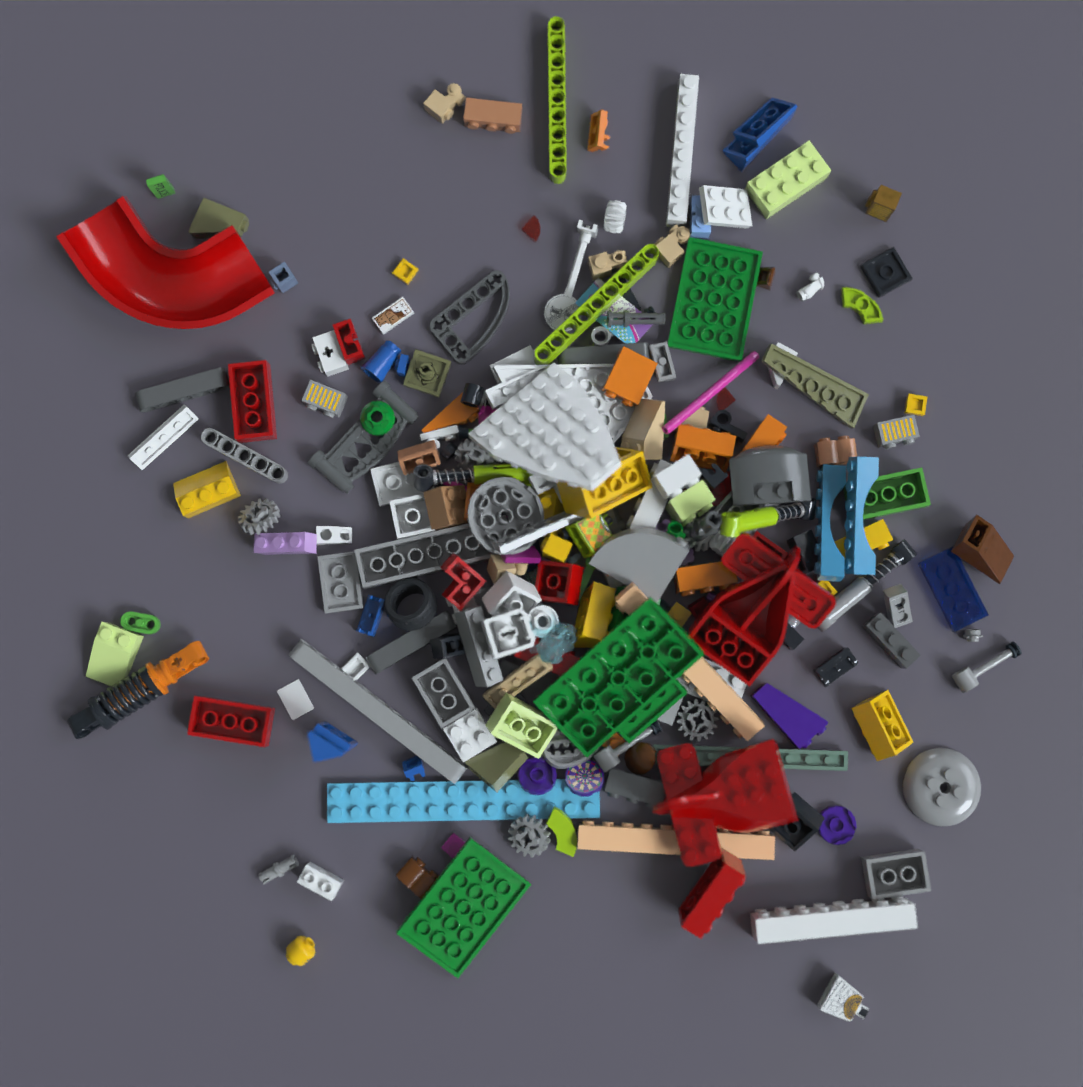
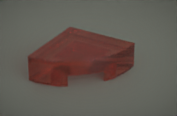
M534 215L525 224L522 231L535 243L539 239L541 228L538 218Z
M726 387L718 392L716 403L719 410H725L736 401Z

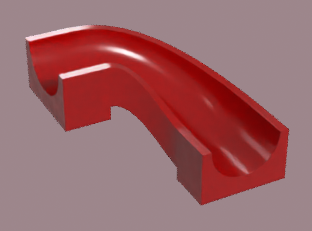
M127 196L120 197L95 215L56 236L87 282L104 299L122 312L152 325L175 329H195L213 326L242 314L275 293L233 224L195 247L189 249L170 248L161 244L149 233Z

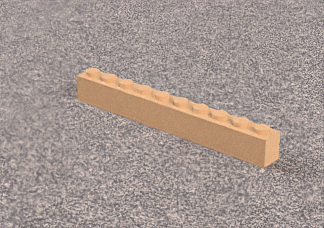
M632 581L615 597L617 602L615 605L622 613L626 611L630 615L648 597ZM703 657L681 675L687 683L692 682L696 686L694 689L701 697L705 696L709 700L707 703L714 711L718 710L721 713L720 717L727 725L731 723L734 727V733L740 739L744 737L748 741L765 727L759 716Z
M583 820V824L578 823L577 849L681 855L672 825H661V828H654L653 824L642 823L641 827L633 826V823L622 822V826L614 825V822L602 821V825L594 824V821ZM721 828L717 831L721 848L734 856L746 859L774 860L775 836L770 834V831L760 830L758 833H740Z

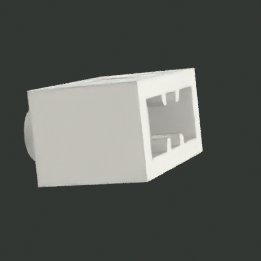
M334 330L313 337L314 344L311 345L315 355L318 354L321 361L318 362L321 373L325 372L327 376H331L349 369ZM327 351H331V357L329 358L327 357Z
M309 862L306 864L297 883L332 901L344 880Z

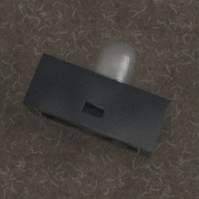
M792 615L788 618L783 643L790 650H794L804 640L795 630L800 621Z

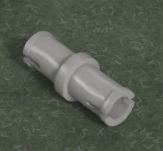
M291 855L281 862H275L269 869L258 874L263 884H266L278 876H284L287 871L298 867L299 862L295 855Z

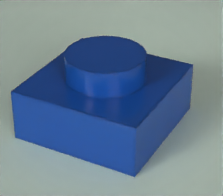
M401 354L400 359L396 360L395 370H397L398 376L406 377L410 363L408 355Z

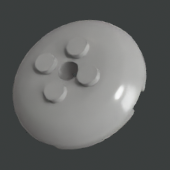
M499 477L485 482L474 492L468 505L467 518L470 530L479 544L491 552L501 554L494 550L492 543L543 521L544 511L538 495L530 486H526L515 478ZM501 513L507 514L508 521L500 518ZM536 539L501 555L520 553L531 547Z
M933 748L920 753L908 765L903 780V794L910 810L922 821L935 826H952L968 818L977 807L981 795V782L975 766L966 756L952 749ZM943 782H945L947 784V790L942 793L940 791V785Z

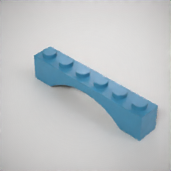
M848 457L846 465L848 472V481L846 482L847 501L845 503L847 520L845 521L846 539L844 541V548L846 550L845 574L875 575L876 555L866 539L863 527V510L867 494L872 484L878 478L879 457Z
M823 464L816 474V481L819 482V489L817 488L816 500H819V507H816L815 517L818 518V525L815 527V537H818V544H815L814 553L818 556L817 562L814 565V574H817V580L841 582L844 578L845 558L833 540L830 529V514L834 499L846 485V466Z

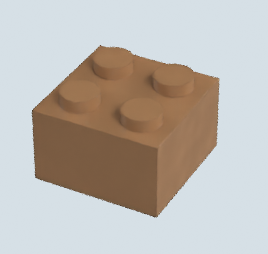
M465 485L441 486L423 492L432 530L468 524V521L464 520Z

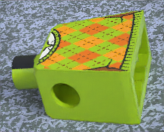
M604 514L592 519L583 518L567 525L565 528L582 556L587 558L594 556L601 545L612 536L608 526L613 523V520L608 514Z

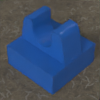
M415 756L402 762L406 778L415 781L414 775L420 773L422 777L425 776L423 761L420 757Z

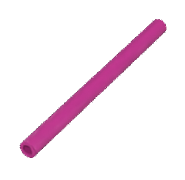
M755 351L751 352L662 427L663 432L667 435L757 361L759 359L758 353Z

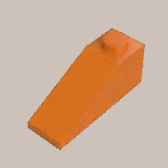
M462 392L421 431L426 433L454 425H465L469 421L472 423L479 416V407L475 408L462 404L460 402Z

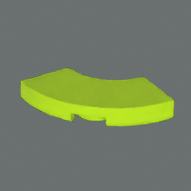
M841 288L843 308H850L856 311L862 318L863 324L883 322L879 306L874 300L864 294L865 292L854 288Z
M554 806L546 824L554 831L557 837L556 850L574 857L577 847L575 828L568 815Z

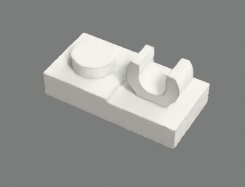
M454 425L420 434L422 443L434 440L437 449H440L438 440H455L456 436L459 435L458 426Z

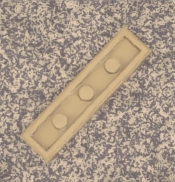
M539 652L503 678V681L498 682L484 692L483 697L496 709L505 693L514 697L549 672L553 665Z

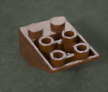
M975 515L965 524L951 552L998 584L1002 582L1014 558L1013 553L994 526L978 515Z

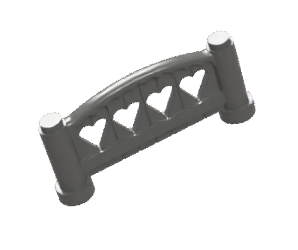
M385 380L377 386L372 394L377 398L376 401L385 402L393 409L397 418V423L394 424L393 428L384 434V437L379 439L377 444H372L369 433L364 430L359 419L327 454L319 450L307 463L313 469L316 468L343 493L348 494L354 488L353 481L374 468L390 452L407 423L412 425L419 418L417 412L390 388L391 385ZM379 411L373 412L371 415L372 421L380 422L382 420V413ZM355 442L368 444L372 449L366 453L364 458H359ZM342 456L355 458L359 463L353 467L351 472H346Z

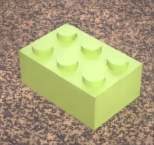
M702 480L670 500L665 509L672 520L680 522L684 527L691 523L697 517V514L700 517L713 507L712 503L715 501V498Z
M505 693L485 725L492 735L538 759L558 729L542 711L508 693Z

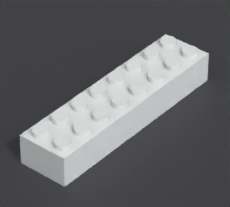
M902 895L891 897L888 900L881 898L864 902V899L852 900V903L847 904L844 901H835L833 905L825 906V903H815L813 907L795 905L794 909L775 907L774 911L756 909L755 913H750L752 937L758 944L917 928L915 904L907 898H903Z

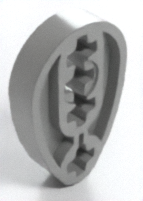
M559 730L555 732L543 751V756L552 767L565 769L588 761L597 753L598 749L589 757H586L577 747L573 753H570V750H565L564 754H561L560 751H555L554 755H551V752H547L550 746H553V749H558L559 745H562L565 749L568 748L569 744H572L574 748L576 747Z

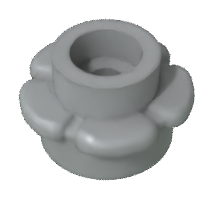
M980 629L964 630L965 635L963 637L967 638L968 642H977L979 637H983Z

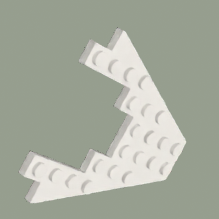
M614 364L558 365L581 383L607 426L614 444L625 431L636 407L625 406L621 403L622 400L616 397L615 399L609 398L601 390ZM550 365L494 366L493 371L500 384L484 392L492 409L506 403ZM647 386L642 398L651 399L653 396ZM536 475L528 478L537 495L554 488L562 503L556 482Z

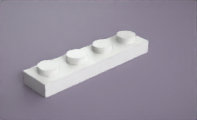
M184 404L137 446L128 457L143 470L199 418Z

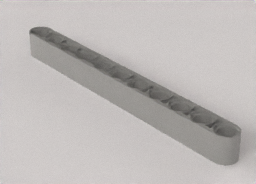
M300 639L289 653V656L451 782L456 784L467 770V766L358 681H353V677L306 641Z

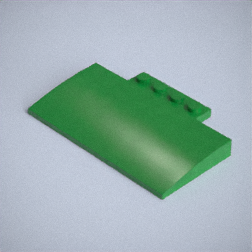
M650 596L533 700V703L586 757H589L616 732L628 743H631L685 696L688 691L677 679L705 654L702 648Z

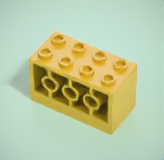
M615 447L621 466L593 491L579 486H569L568 482L558 480L556 484L565 513L592 519L652 488L653 485L643 451Z

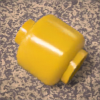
M305 936L296 937L286 947L287 960L292 965H305L315 955L314 941Z

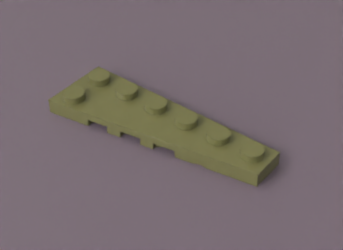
M774 344L768 345L761 361L846 426L851 429L855 428L868 398V393Z

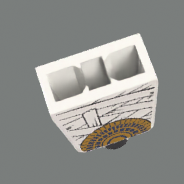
M834 973L817 1004L823 1012L847 1021H851L855 1014L864 1019L869 1011L868 1007L861 1004L864 996L837 973Z

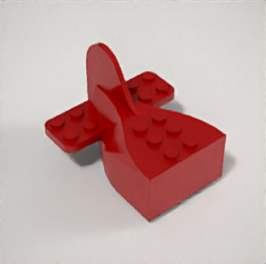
M743 532L735 538L723 554L722 564L744 581L719 592L690 625L688 635L702 648L705 655L750 687L780 649L785 637L789 614L807 627L815 629L821 625L834 609L836 599L831 593L796 568L800 560V547L797 545L793 546L787 552L786 558L783 559L753 536Z
M774 739L726 753L716 759L703 773L696 749L692 744L684 743L665 748L657 754L667 801L652 806L653 813L659 815H671L681 858L686 866H698L717 861L721 858L722 850L716 828L750 833L798 821L778 744Z

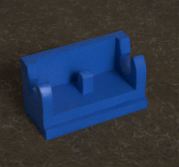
M368 595L356 629L357 632L375 637L384 611V599Z

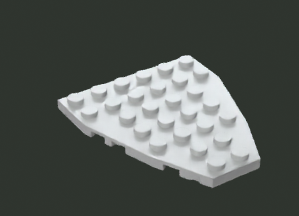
M555 363L551 364L468 433L472 441L497 461L501 462L504 460L511 463V466L518 468V466L525 468L528 473L552 482L560 480L568 482L569 486H579L593 491L621 466L608 428L581 383Z

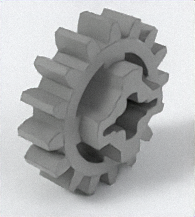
M466 439L464 443L461 442L455 451L457 456L454 460L459 462L457 467H462L463 470L468 468L471 470L473 465L496 464L494 462L495 459L472 440L470 442Z
M266 498L262 502L261 499H258V502L251 501L250 506L245 505L246 509L241 510V515L238 516V523L245 533L249 532L250 535H253L256 532L257 535H260L261 531L266 533L267 528L273 529L274 526L272 524L279 522L277 518L280 517V510L273 500L269 502Z
M697 699L693 700V704L690 701H686L687 707L680 706L682 713L677 712L676 714L680 716L676 723L681 724L677 729L684 730L682 736L689 735V740L691 741L694 737H696L697 741H701V736L707 740L708 733L714 734L712 728L718 727L714 724V721L719 720V718L713 716L717 711L710 710L711 707L709 705L705 706V700H701L700 704H698ZM697 707L695 712L687 713L691 708ZM705 711L709 716V720H707L704 715ZM699 715L698 719L701 720V723L695 725L696 722L693 721V717ZM685 720L688 721L690 725L689 730L685 725ZM707 727L705 731L697 733L700 728Z
M526 814L523 818L519 816L511 824L512 827L508 830V833L511 835L508 840L514 842L511 847H517V853L522 851L524 857L529 853L530 857L533 858L535 854L540 856L547 849V845L551 841L548 838L551 832L545 830L548 827L547 824H541L543 819L537 821L536 815H533L530 819L529 815Z

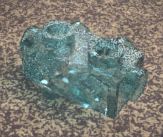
M559 622L537 645L530 647V652L532 654L539 653L542 662L557 664L562 661V655L565 652L573 650V644L577 641L575 635L577 630L571 624Z

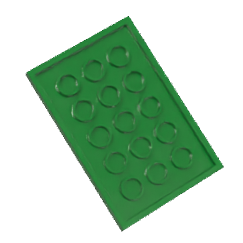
M689 237L668 339L669 348L737 362L742 361L763 251Z
M469 837L396 930V933L456 978H459L531 886V883Z

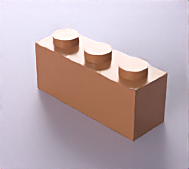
M466 98L464 126L473 130L484 128L491 132L503 130L509 134L520 132L522 104Z

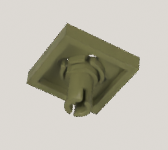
M415 349L403 386L440 398L452 362Z

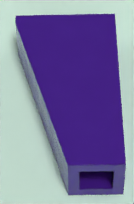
M768 683L762 684L750 695L798 749L808 747L812 743L811 739L816 734L819 736L827 729L825 726L828 722Z

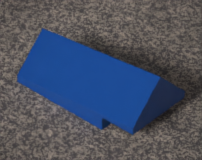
M772 97L733 132L735 139L722 150L723 153L742 172L792 119L797 105Z
M328 722L317 723L315 728L308 733L313 762L343 756L359 743Z

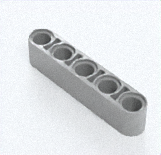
M207 428L202 432L201 440L210 448L275 483L282 484L287 480V470L276 462L215 429ZM215 434V440L208 442L209 435ZM227 443H232L230 451L224 450ZM248 452L249 457L242 461L241 454ZM265 461V467L259 470L257 468L258 463ZM282 470V476L277 479L274 478V472Z

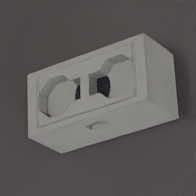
M902 584L883 590L889 622L895 628L913 622L908 592Z

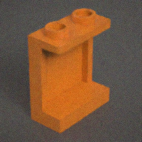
M623 346L620 348L614 366L601 390L605 392L604 395L612 399L616 397L622 400L621 403L625 406L632 407L639 405L658 363Z

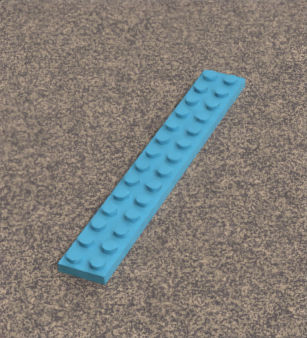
M556 779V784L552 790L538 796L524 791L519 785V780H508L497 793L482 780L457 781L456 784L451 781L327 784V823L517 820L519 816L523 818L526 814L529 815L530 819L533 815H536V819H548L554 806L566 813L570 819L600 818V791L589 797H580L570 791L565 783V779Z

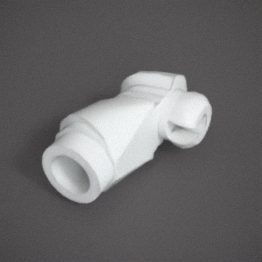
M819 273L811 275L809 279L812 283L796 292L800 301L809 300L819 289H823L824 279L823 277L820 278Z

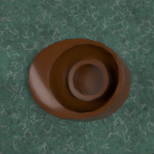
M637 742L625 754L626 766L632 773L638 775L645 774L651 770L657 759L655 748L647 742Z

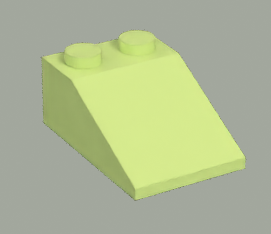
M101 622L94 639L86 677L109 686L119 684L120 680H125L129 675L144 636L109 622Z

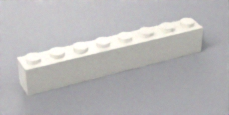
M680 74L678 82L666 227H673L676 224L679 227H685L687 222L699 75Z

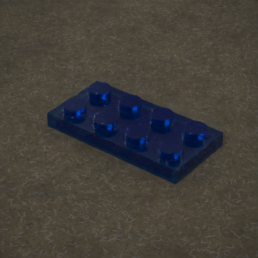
M952 546L919 562L918 565L952 632H956L989 614L960 557L951 552L954 547Z

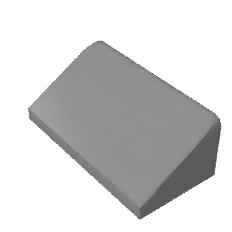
M667 341L649 345L651 358L658 363L655 368L657 381L675 380L676 374Z

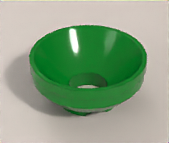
M372 401L362 409L360 422L366 432L371 435L380 436L388 433L393 428L395 414L387 403ZM379 411L382 413L383 418L380 422L372 421L371 415L373 412Z

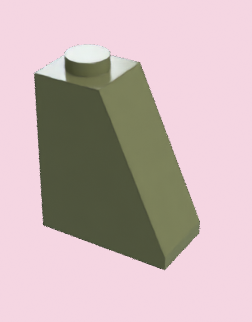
M203 198L188 232L196 239L210 238L233 224L240 237H242L243 232H246L249 227V220L241 212Z
M504 742L468 759L465 764L471 772L497 793L528 757L525 751Z

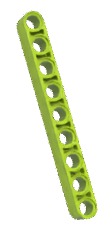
M555 16L548 22L549 175L553 183L561 184L566 179L565 23L561 17ZM557 26L561 29L556 31L552 28ZM555 44H558V45H560L561 47L556 49V48H553L552 46L555 45ZM559 62L561 65L554 66L553 63ZM559 80L561 81V83L556 85L553 83V81ZM560 98L562 101L556 103L553 99ZM560 116L562 119L556 121L553 117ZM560 134L562 138L555 139L553 135ZM555 152L562 153V156L555 157L553 154ZM555 170H560L563 173L561 175H555L553 172Z
M653 244L644 246L535 349L534 363L536 365H549L644 276L657 262L659 256L657 246ZM650 253L654 257L648 258L645 254ZM639 266L641 270L637 271L634 270L632 267ZM625 278L628 282L622 283L619 279ZM610 290L614 292V295L610 296L605 292ZM599 303L601 307L594 308L592 304ZM584 315L588 320L581 321L578 317ZM572 328L575 332L569 334L565 329ZM559 341L561 345L556 347L552 345V342ZM544 353L548 357L546 359H540L538 355Z

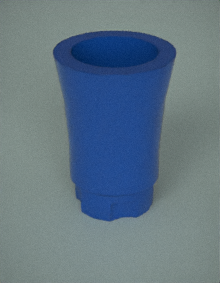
M386 341L361 366V370L377 383L383 382L388 371L398 359L397 356L401 353L400 348L391 341Z

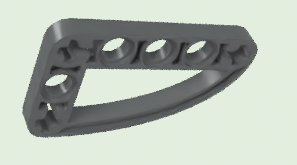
M498 270L491 272L431 320V332L458 364H466L488 344L499 329L506 315L510 300L509 283L506 276ZM493 277H501V283L498 284L497 282H495L492 285L493 290H491L490 286L486 282H489V284H491L494 281ZM480 287H485L488 290L485 296L477 294V290ZM502 288V301L493 322L482 337L468 349L452 330V327ZM468 298L471 299L473 305L470 308H465L462 305L463 301ZM451 310L458 312V317L454 320L448 318V313ZM445 316L446 321L450 324L447 325L445 322L441 325L442 330H434L435 323L441 324L444 321L442 317ZM448 336H453L456 341L454 345L448 346L445 344V339ZM459 344L461 345L458 347L462 353L466 352L465 359H458L459 354L454 350Z

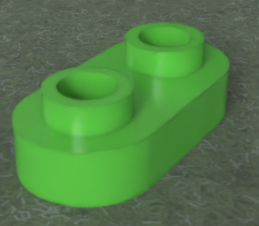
M131 611L124 613L120 621L121 626L125 630L144 634H155L161 626L158 617ZM131 618L135 619V623L133 625L130 624ZM150 621L154 623L153 628L148 626Z

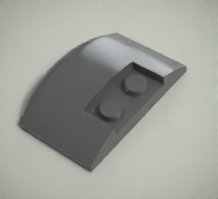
M767 445L745 450L729 460L733 506L811 501L807 454L790 447Z

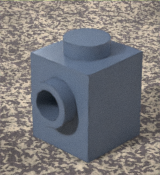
M285 262L269 271L273 278L270 282L276 290L280 288L282 293L298 284V281Z

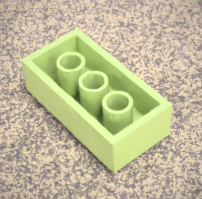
M809 140L750 180L745 190H747L748 195L764 217L768 219L824 181L829 176L831 169Z

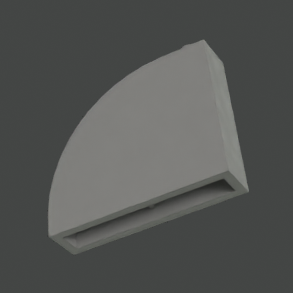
M632 528L609 537L595 555L590 558L589 564L627 586L633 581L648 598L651 596L658 602L689 552V545L685 539L681 537L676 538L657 529Z

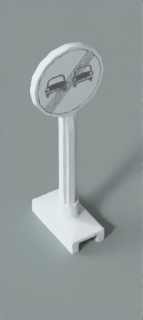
M582 220L578 222L577 231L580 233V243L565 294L554 296L545 306L544 316L546 322L554 330L579 308L575 304L577 300L572 297L587 243H590L591 237L596 238L598 232V225L596 224L593 225V229H590L588 225H586V228L583 226ZM572 328L565 329L566 332L573 330Z

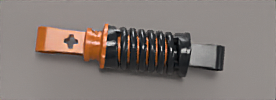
M194 641L169 658L160 660L155 666L151 662L146 663L145 666L138 669V673L133 672L132 677L127 676L125 680H120L119 684H114L112 688H107L106 693L101 692L99 696L90 697L88 699L89 707L72 715L67 720L74 738L82 739L101 726L109 730L119 720H123L126 716H130L132 712L138 711V708L141 709L151 703V700L154 701L158 696L169 693L168 685L171 683L175 684L179 678L209 660L201 641Z

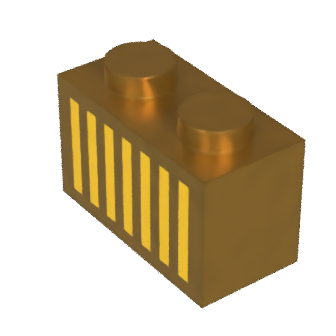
M880 185L869 196L865 204L868 207L865 214L887 222L895 211L902 193Z

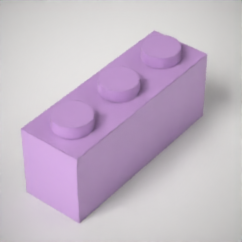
M308 532L254 534V553L265 555L316 554L317 534Z

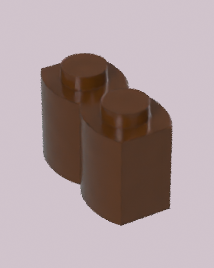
M412 856L395 876L422 899L439 875L433 870L429 872L424 867L426 864L419 857L415 859Z

